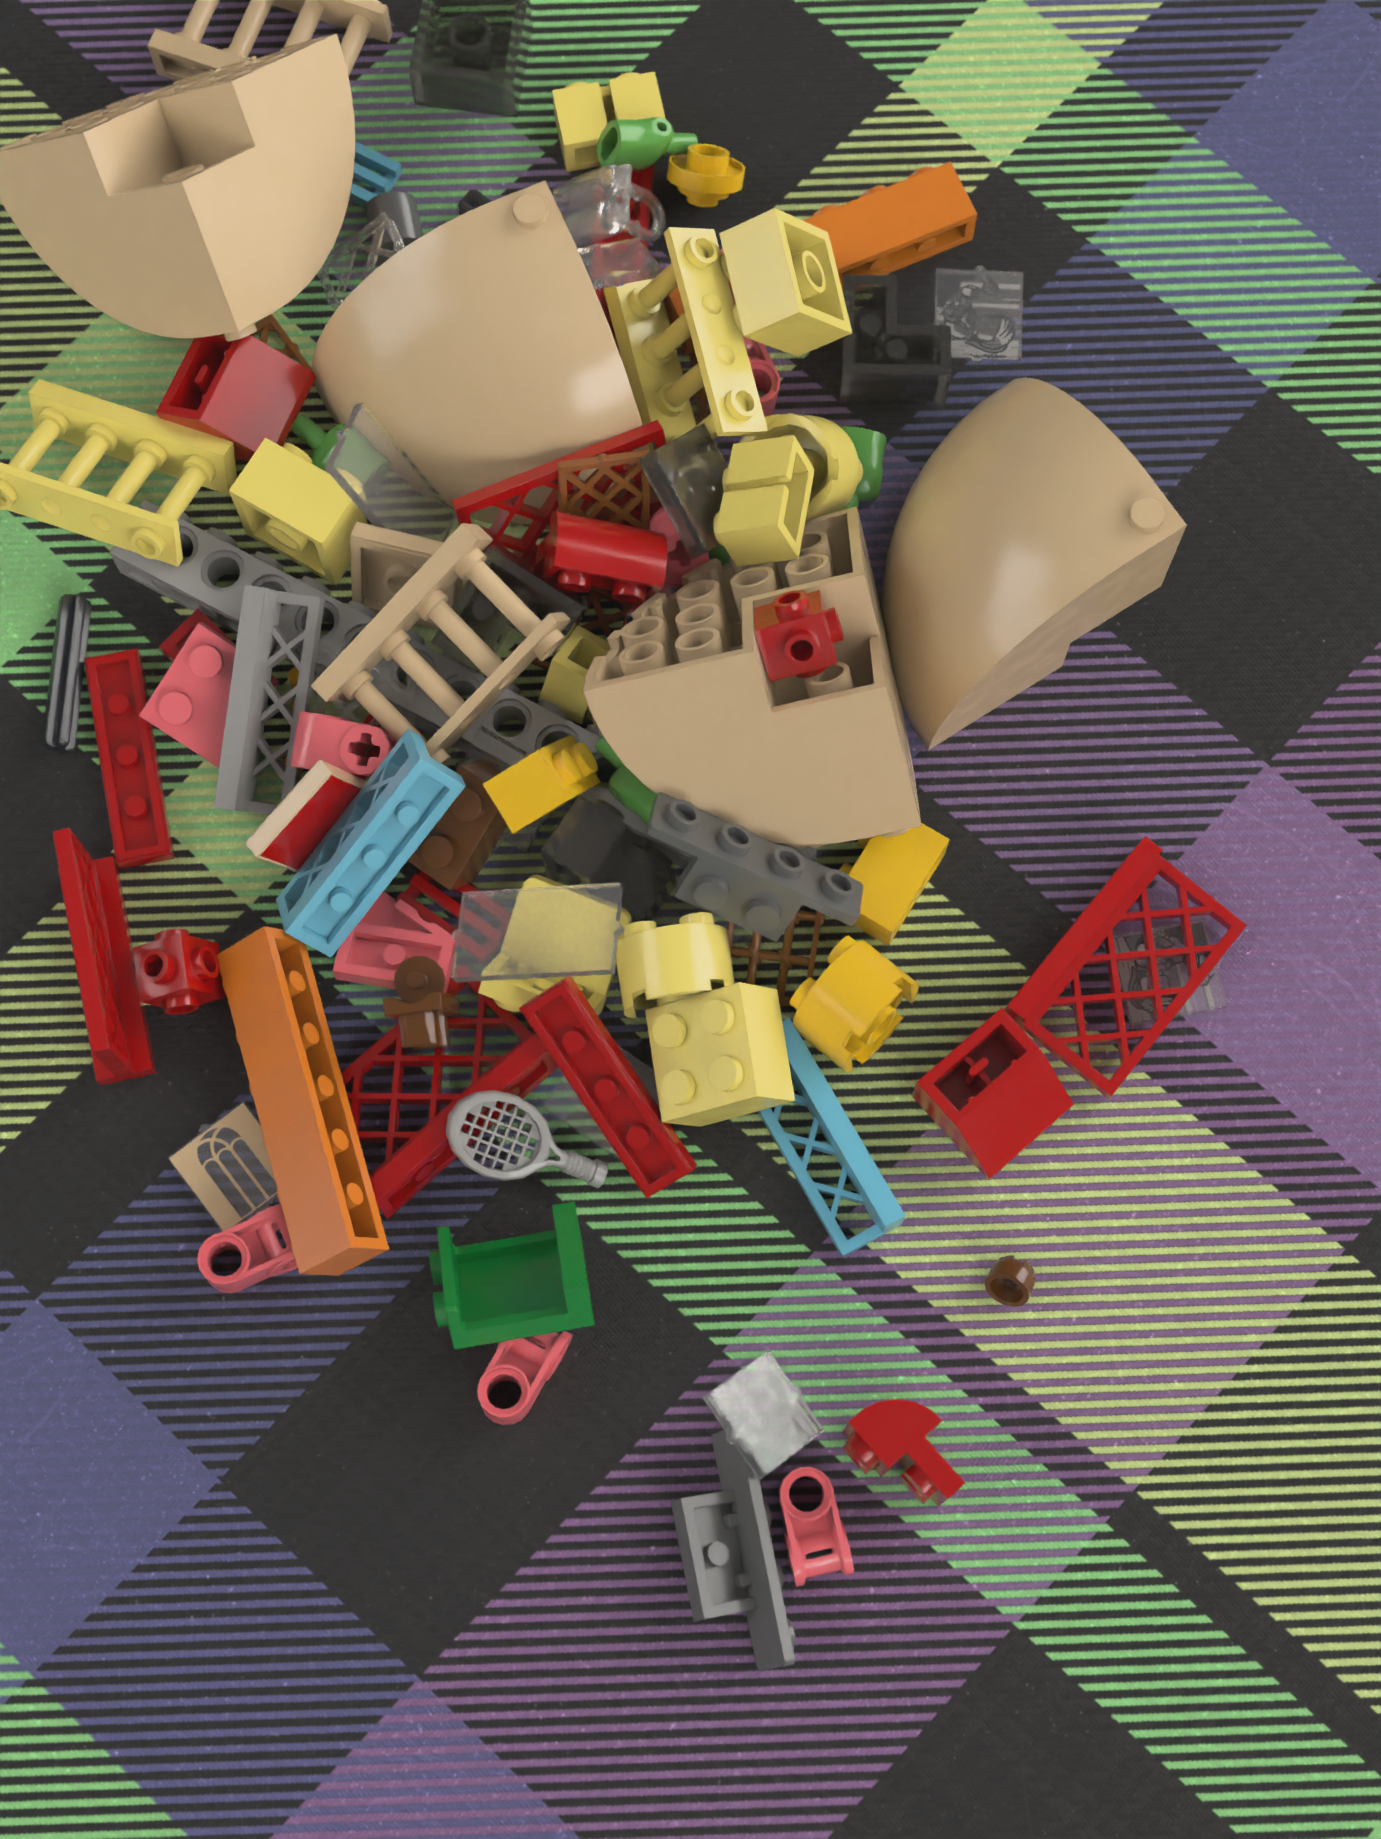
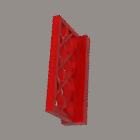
M655 420L453 499L451 502L459 526L461 523L473 524L469 514L486 507L494 506L500 508L501 511L489 529L480 526L493 539L482 552L488 558L496 545L514 551L510 557L487 566L526 606L564 592L566 590L557 586L558 580L542 577L543 569L534 567L538 546L535 543L545 527L550 525L552 512L558 508L557 462L596 457L602 453L610 455L632 452L634 449L652 443L654 451L650 456V485L663 489L665 496L660 497L659 501L650 503L651 520L653 514L661 507L668 504H682L664 430L659 421ZM621 464L614 465L611 468L617 473L624 475L633 465ZM581 470L574 471L573 474L578 477ZM639 471L632 479H635L633 484L640 488ZM604 474L593 485V488L604 494L614 480ZM567 480V494L571 495L578 487ZM542 485L552 488L541 509L522 503L530 490ZM627 491L623 499L613 497L611 500L623 507L635 495ZM585 493L581 497L584 501L579 509L585 513L597 500ZM639 505L630 512L638 519H640ZM614 512L611 517L604 519L603 521L608 522L616 513ZM515 514L533 520L522 539L503 534ZM623 519L619 523L622 525L635 527L625 519ZM480 591L493 619L503 616L502 612Z
M70 828L52 831L96 1082L102 1086L156 1074L144 1003L140 1002L139 992L134 983L135 960L116 860L113 856L93 860Z
M1146 836L1131 851L1004 1008L1023 1031L1108 1099L1115 1093L1247 926L1246 923L1161 857L1159 854L1163 849ZM1157 874L1176 888L1177 909L1150 911L1147 886ZM1138 899L1140 912L1126 913ZM1188 899H1190L1198 907H1189ZM1210 915L1224 926L1227 931L1215 945L1194 946L1191 916ZM1180 917L1184 947L1155 950L1151 920ZM1141 921L1145 951L1116 953L1113 936L1114 927L1121 922ZM1104 941L1106 954L1093 955ZM1208 954L1197 968L1195 955ZM1185 956L1188 980L1184 986L1160 989L1156 959ZM1146 960L1150 990L1121 992L1117 962ZM1107 963L1111 993L1081 996L1078 973L1081 968L1089 964ZM1070 983L1072 997L1058 998ZM1175 996L1163 1011L1162 997ZM1152 999L1155 1021L1149 1030L1126 1032L1122 1001ZM1112 1002L1116 1033L1086 1035L1083 1004ZM1073 1005L1077 1036L1056 1038L1038 1022L1050 1007ZM1141 1039L1129 1053L1127 1040ZM1118 1041L1121 1065L1109 1080L1090 1065L1088 1044ZM1068 1045H1078L1079 1055L1072 1051Z
M463 965L450 977L447 994L455 996L465 986H468L479 997L477 1018L448 1017L449 1029H476L474 1055H444L445 1047L435 1048L434 1055H405L406 1048L402 1047L400 1022H398L341 1072L346 1091L353 1086L352 1093H347L349 1104H351V1111L360 1142L387 1143L385 1161L369 1175L378 1209L387 1219L457 1158L450 1148L445 1131L448 1114L459 1100L474 1092L488 1090L515 1094L523 1099L558 1068L535 1033L532 1034L509 1010L499 1007L492 998L478 993L481 981L466 965ZM487 1007L498 1018H487ZM486 1029H509L520 1040L504 1056H483ZM396 1048L395 1055H388L392 1050ZM374 1066H394L392 1092L362 1093L364 1075ZM404 1066L433 1067L431 1093H402ZM443 1067H473L472 1084L461 1094L441 1093ZM483 1067H490L485 1073L482 1074ZM497 1101L495 1107L502 1109L504 1102ZM508 1103L505 1111L509 1112L515 1105ZM361 1104H390L388 1132L359 1131ZM400 1105H430L428 1123L418 1132H398ZM440 1105H447L441 1112H439ZM483 1106L480 1114L487 1116L489 1108ZM493 1110L490 1118L497 1120L500 1112ZM468 1113L465 1120L472 1123L474 1114ZM478 1117L476 1125L482 1127L485 1119ZM489 1121L486 1129H490L495 1123ZM463 1123L461 1131L467 1133L470 1125ZM474 1127L471 1135L478 1138L480 1129ZM470 1138L467 1146L470 1147L476 1140ZM397 1143H405L396 1151Z

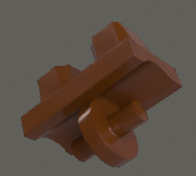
M426 956L407 958L398 966L394 977V986L401 999L394 997L383 998L384 1015L399 1019L402 1047L404 1048L413 1047L414 1050H424L451 1046L447 1016L461 1014L459 997L443 992L445 988V975L443 969L436 961Z

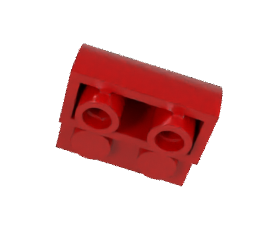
M553 511L549 534L537 546L534 567L543 569L542 577L558 580L557 586L567 591L589 592L591 587L612 591V598L629 603H643L645 598H651L664 587L667 565V540L662 532Z
M903 1399L880 1401L861 1410L846 1424L842 1431L848 1439L843 1449L862 1472L867 1474L873 1468L882 1477L899 1462L906 1470L900 1476V1479L923 1504L931 1498L937 1506H940L965 1484L963 1479L927 1440L926 1436L941 1423L942 1419L924 1405Z

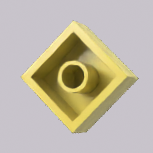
M773 208L719 233L724 252L721 256V265L724 274L731 282L736 303L733 307V316L737 327L743 333V337L798 357L852 334L828 232Z
M265 438L229 489L247 535L337 585L351 564L350 535L355 523L368 524L358 486L350 477L335 469H331L327 473L313 465L311 458L298 447L289 443H285L281 447Z
M738 982L645 1010L661 1121L663 1123L702 1127L795 1101L777 989Z

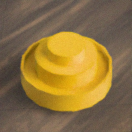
M693 144L688 147L687 154H673L670 156L667 179L670 183L678 186L680 193L687 196L688 203L700 207H714L718 204V200L726 199L729 194L742 189L745 166L741 162L729 157L730 153L725 148L710 144Z

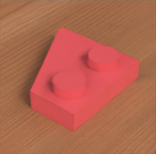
M201 622L196 625L139 716L219 768L236 644Z
M383 891L338 948L333 973L336 980L395 989L394 977L398 966L407 958L426 956L436 961L443 969L445 975V988L443 992L447 993L458 946L455 937L435 923L424 921L416 909L402 899L396 902L393 897Z

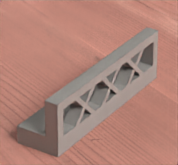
M244 585L214 808L270 815L279 804L254 801L257 777L273 766L284 782L281 801L300 781L301 768L291 767L290 762L299 711H310L313 689L311 685L314 682L325 598ZM281 604L308 607L305 630L289 642L278 627ZM277 640V642L280 644L282 648L275 653V645ZM303 644L300 658L295 650ZM288 656L299 671L298 683L296 687L281 697L270 682L272 668ZM268 696H270L274 704L267 709ZM295 700L294 712L288 707V704ZM280 711L291 726L290 741L274 752L263 737L264 725L266 721ZM262 751L266 759L259 764L260 753ZM285 755H287L286 768L280 761Z

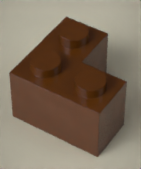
M484 759L460 765L456 773L462 776L466 785L407 861L449 890L474 882L507 827L505 820L483 786V783L502 771Z

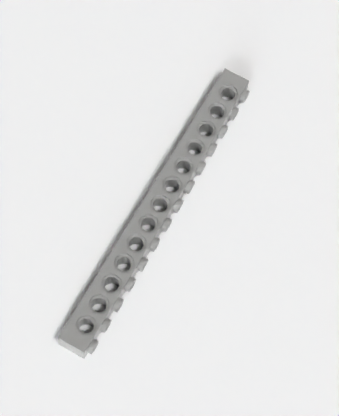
M143 499L138 507L156 513L159 509L158 506ZM184 512L178 519L182 549L193 550V552L178 567L156 559L145 558L138 553L117 546H113L109 552L120 573L192 611L199 608L211 621L238 634L244 585L325 598L322 622H330L334 626L328 634L319 639L315 675L318 677L376 616L371 609L359 602L351 600L346 605L330 596L331 592L327 587L311 577L303 576L301 580H298L283 572L284 567L277 560L265 553L256 552L252 556L237 548L238 544L232 537L219 529L210 527L208 532L194 526L191 524L192 520ZM236 573L240 575L238 580L229 587L221 588L215 586L217 580L225 574ZM285 604L280 609L278 627L289 642L305 630L308 607ZM411 629L407 632L411 637L409 644L460 696H471L487 679L471 670L473 668L472 664L459 654L450 650H444L440 654L425 646V640ZM277 640L275 645V653L282 648L280 644L277 642ZM303 644L295 650L300 658ZM288 656L285 658V660L293 663ZM382 658L369 672L374 677L371 683L420 731L433 736L450 718L419 686L409 687L402 684L407 673L393 659L386 661ZM513 683L504 690L451 746L476 760L484 759L503 772L538 749L572 734L577 743H584L593 754L598 767L595 774L603 770H617L595 748L598 741L603 737L599 727L588 725L584 729L567 720V713L555 704L546 700H539L538 704L519 695L520 690ZM508 720H517L525 725L523 731L514 737H504L497 733L498 727ZM596 785L563 805L683 869L687 867L694 856L647 834L648 826L638 815L618 802L610 793L609 788H601ZM775 843L792 848L800 855L816 862L817 850L810 846L799 849L786 846V843Z

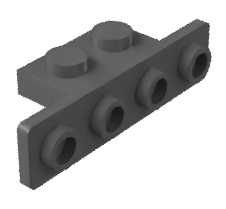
M662 792L658 793L654 799L647 834L694 855L677 881L674 897L775 942L779 940L802 904L850 926H853L859 918L863 885L845 872L828 868L800 855L792 848L777 845L755 835L739 824L729 823L704 812L688 801L673 798Z
M742 1424L740 1428L743 1429L748 1427V1425ZM730 1428L712 1434L713 1449L722 1491L671 1501L693 1620L695 1622L746 1612L757 1669L765 1671L794 1665L795 1632L791 1621L786 1616L781 1591L783 1572L779 1561L774 1556L769 1531L771 1525L770 1509L766 1500L762 1497L758 1474L734 1440H740L745 1448L748 1449V1447L736 1430L733 1437H731L728 1432Z

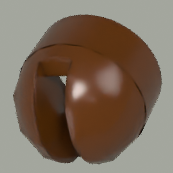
M1008 1255L999 1258L991 1267L985 1280V1289L997 1302L1011 1307H1018L1026 1304L1035 1285V1272L1027 1260H1024L1022 1263L1015 1260L1014 1255Z

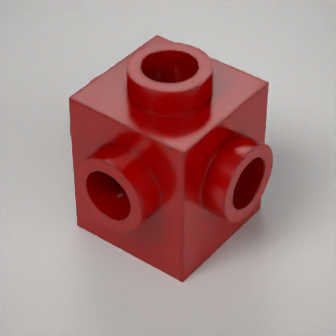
M803 590L789 591L776 597L773 603L753 608L754 633L770 682L791 676L798 678L814 677L824 672L828 666L837 664L835 643L844 641L843 630L836 607L825 609L820 590L809 593Z
M168 929L154 935L155 941L133 947L135 960L134 983L139 992L141 1003L162 1007L164 1012L169 1015H179L194 1012L199 1009L200 1005L226 998L217 954L220 953L219 943L190 936L189 931L186 929Z

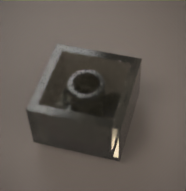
M422 0L409 66V76L415 105L517 118L533 31L530 0Z

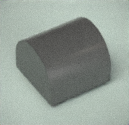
M391 191L379 194L366 203L364 210L376 263L387 261L394 254L424 235L416 199L412 194L403 191Z

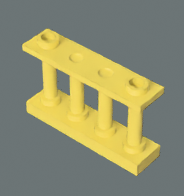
M669 227L664 232L671 263L654 279L614 278L603 290L621 359L642 424L645 425L655 420H658L661 424L677 485H699L709 477L703 448L718 436H763L768 432L743 335L734 320L733 307L735 305L728 279L722 269L721 253L714 229ZM678 287L685 313L670 325L663 299ZM691 337L698 363L683 375L676 348ZM704 387L711 414L696 425L689 398ZM650 443V444H648V446H649L650 454H652L653 451H654V448H653V444Z
M38 379L28 392L35 430L8 465L0 462V510H9L138 553L145 558L156 559L178 567L183 560L178 519L201 487L228 495L229 489L237 479L234 443ZM55 439L81 447L57 481L31 473ZM103 455L130 463L106 497L80 489V486ZM152 471L179 479L156 513L129 505Z

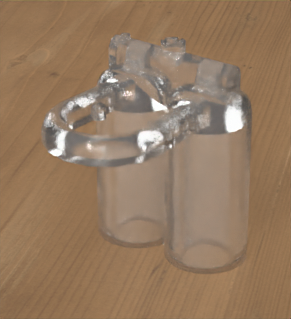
M608 164L561 183L553 189L552 195L578 250L620 234L623 230L647 243L659 239L664 233L666 217L663 206L652 192L631 182L632 166L630 164L620 166ZM633 197L635 202H644L651 210L653 215V227L651 230L641 226L639 221L630 219V198Z

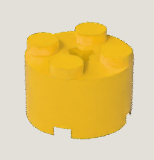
M848 935L831 951L827 959L830 965L816 981L812 977L806 979L798 987L790 1000V1005L797 1009L793 1016L792 1025L797 1029L798 1033L846 1073L853 1071V1058L863 1064L884 1044L903 1019L896 1010L904 997L912 1004L919 989V984L866 941L856 942Z

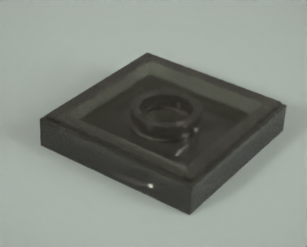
M705 423L639 459V464L693 559L720 544L715 538L713 522L715 514L720 511L724 493L722 476L724 470L728 468Z

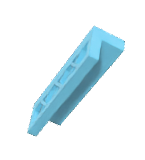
M410 729L406 730L276 899L285 933L330 958L466 786L461 775L429 756L420 735Z
M789 1017L782 1022L791 1078L800 1094H794L795 1101L791 1103L807 1107L814 1118L809 1138L784 1132L778 1121L782 1105L775 1106L774 1113L771 1108L757 1112L839 1254L844 1258L902 1225L906 1215ZM818 1127L828 1144L815 1141ZM792 1144L806 1148L802 1161ZM812 1149L836 1156L842 1167L837 1188L813 1182L806 1170ZM846 1176L857 1194L843 1190ZM820 1193L834 1197L831 1211ZM840 1198L864 1205L875 1225L847 1240L835 1220Z

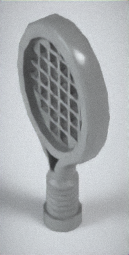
M497 1090L474 1092L459 1100L448 1114L445 1132L451 1150L465 1166L484 1177L503 1181L521 1179L539 1169L552 1166L560 1168L563 1173L586 1181L588 1185L599 1188L606 1178L608 1163L599 1159L591 1160L572 1151L565 1152L558 1148L552 1139L545 1118L535 1106L515 1094ZM497 1101L504 1102L502 1109L495 1107ZM508 1103L515 1105L512 1113L505 1111ZM483 1106L489 1108L487 1116L480 1114ZM518 1108L524 1110L522 1117L516 1115ZM493 1110L500 1112L497 1120L490 1118ZM468 1113L474 1114L472 1123L465 1120ZM504 1114L510 1116L508 1124L501 1122ZM478 1117L485 1119L482 1127L476 1125ZM514 1118L521 1120L518 1128L511 1126ZM489 1121L495 1123L493 1131L486 1129ZM525 1122L531 1124L528 1132L522 1130ZM463 1123L470 1125L467 1133L461 1131ZM499 1125L506 1127L503 1135L496 1133ZM474 1127L480 1129L478 1138L471 1135ZM510 1129L516 1131L513 1139L507 1137ZM484 1132L491 1134L488 1142L482 1140ZM520 1133L527 1135L524 1143L517 1141ZM495 1136L501 1138L499 1146L492 1143ZM531 1137L537 1139L534 1147L528 1145ZM470 1138L476 1140L473 1148L467 1146ZM505 1140L512 1142L509 1150L503 1148ZM480 1142L486 1144L484 1152L477 1150ZM516 1144L522 1146L519 1154L513 1152ZM490 1147L497 1148L494 1156L488 1154ZM526 1148L533 1150L530 1158L523 1156ZM501 1150L507 1152L505 1160L498 1158ZM550 1151L557 1155L555 1159L548 1158ZM476 1153L482 1155L479 1163L473 1160ZM511 1155L518 1157L515 1164L509 1163ZM486 1157L493 1159L490 1167L483 1165ZM497 1161L503 1163L501 1169L494 1168Z

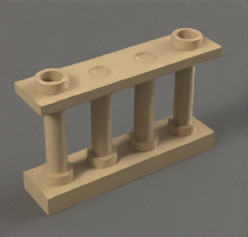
M196 0L182 31L172 34L155 29L148 43V48L158 75L178 81L211 69L214 71L248 58L269 10L274 5L299 13L284 47L311 40L319 20L347 29L340 46L349 77L367 36L389 43L393 34L388 7L381 4L378 0H251L229 48L220 50L200 43L220 0Z
M461 523L314 681L311 687L326 702L342 700L346 697L350 701L356 699L397 742L407 729L412 730L422 737L429 756L446 766L451 759V756L446 751L536 657L543 661L557 650L565 640V636L561 631L571 619L564 612L549 613L541 621L484 563L487 556L482 551L493 539L478 524ZM458 577L461 580L468 578L526 637L504 661L446 603L449 597L444 592ZM420 618L424 621L431 619L487 677L484 683L466 701L409 644L411 637L407 632ZM382 658L386 661L393 659L450 717L428 741L371 683L374 677L369 672Z

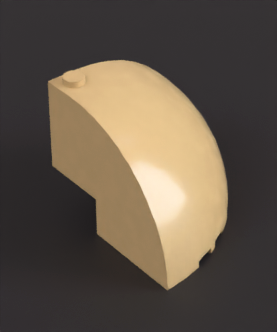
M337 33L280 49V52L258 59L256 56L214 71L211 69L173 82V85L162 87L146 94L143 92L106 105V108L62 122L63 126L38 135L31 134L0 147V200L4 208L35 252L62 281L94 307L119 322L158 336L181 339L224 334L226 341H234L253 334L257 331L255 322L274 313L292 301L318 273L335 244L347 210L354 174L355 118L349 77Z
M546 180L470 210L438 226L394 254L368 275L340 304L324 327L313 354L311 371L316 376L314 386L335 422L348 425L371 450L387 462L385 470L405 483L406 489L440 507L443 503L453 507L451 502L453 499L643 425L606 316L580 253ZM648 444L633 450L639 451L647 449L649 455L651 456ZM597 468L581 470L578 477L585 481ZM613 481L609 488H611L616 482ZM542 485L532 489L522 503L541 509L552 488ZM650 485V503L659 501L658 487ZM623 487L614 497L623 499L628 490ZM580 498L574 506L579 509L584 499ZM489 506L471 513V518L493 524L501 509ZM603 507L593 519L604 520L611 517L614 512L607 507ZM515 514L508 527H512V523L531 524L533 520ZM547 525L544 530H549L550 525Z
M1024 377L1012 380L979 403L951 430L929 457L911 486L893 530L883 574L881 610L900 700L910 723L927 750L935 747L1062 667L1071 642L1161 587L1187 526L1134 455L1099 418L1066 392L1038 379Z
M857 506L805 521L799 559L737 567L731 557L730 562L723 566L720 560L714 558L683 575L681 578L684 586L668 598L664 593H656L632 612L634 620L626 624L621 630H614L609 635L607 640L611 649L606 656L594 657L587 671L583 693L596 724L622 763L655 794L662 792L673 798L688 801L704 812L729 823L739 824L749 832L774 843L802 845L831 844L878 835L893 837L905 833L909 828L921 826L916 782L906 725L890 656L882 610ZM803 590L809 593L820 590L825 609L836 607L843 630L844 641L835 643L837 664L828 666L824 672L814 677L798 678L791 676L770 682L754 633L753 608L773 603L776 597L789 591Z

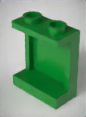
M575 1201L552 1205L555 1230L465 1246H455L452 1241L449 1225L437 1227L439 1249L429 1250V1259L434 1285L443 1284V1291L433 1292V1303L438 1328L449 1326L454 1350L595 1325Z

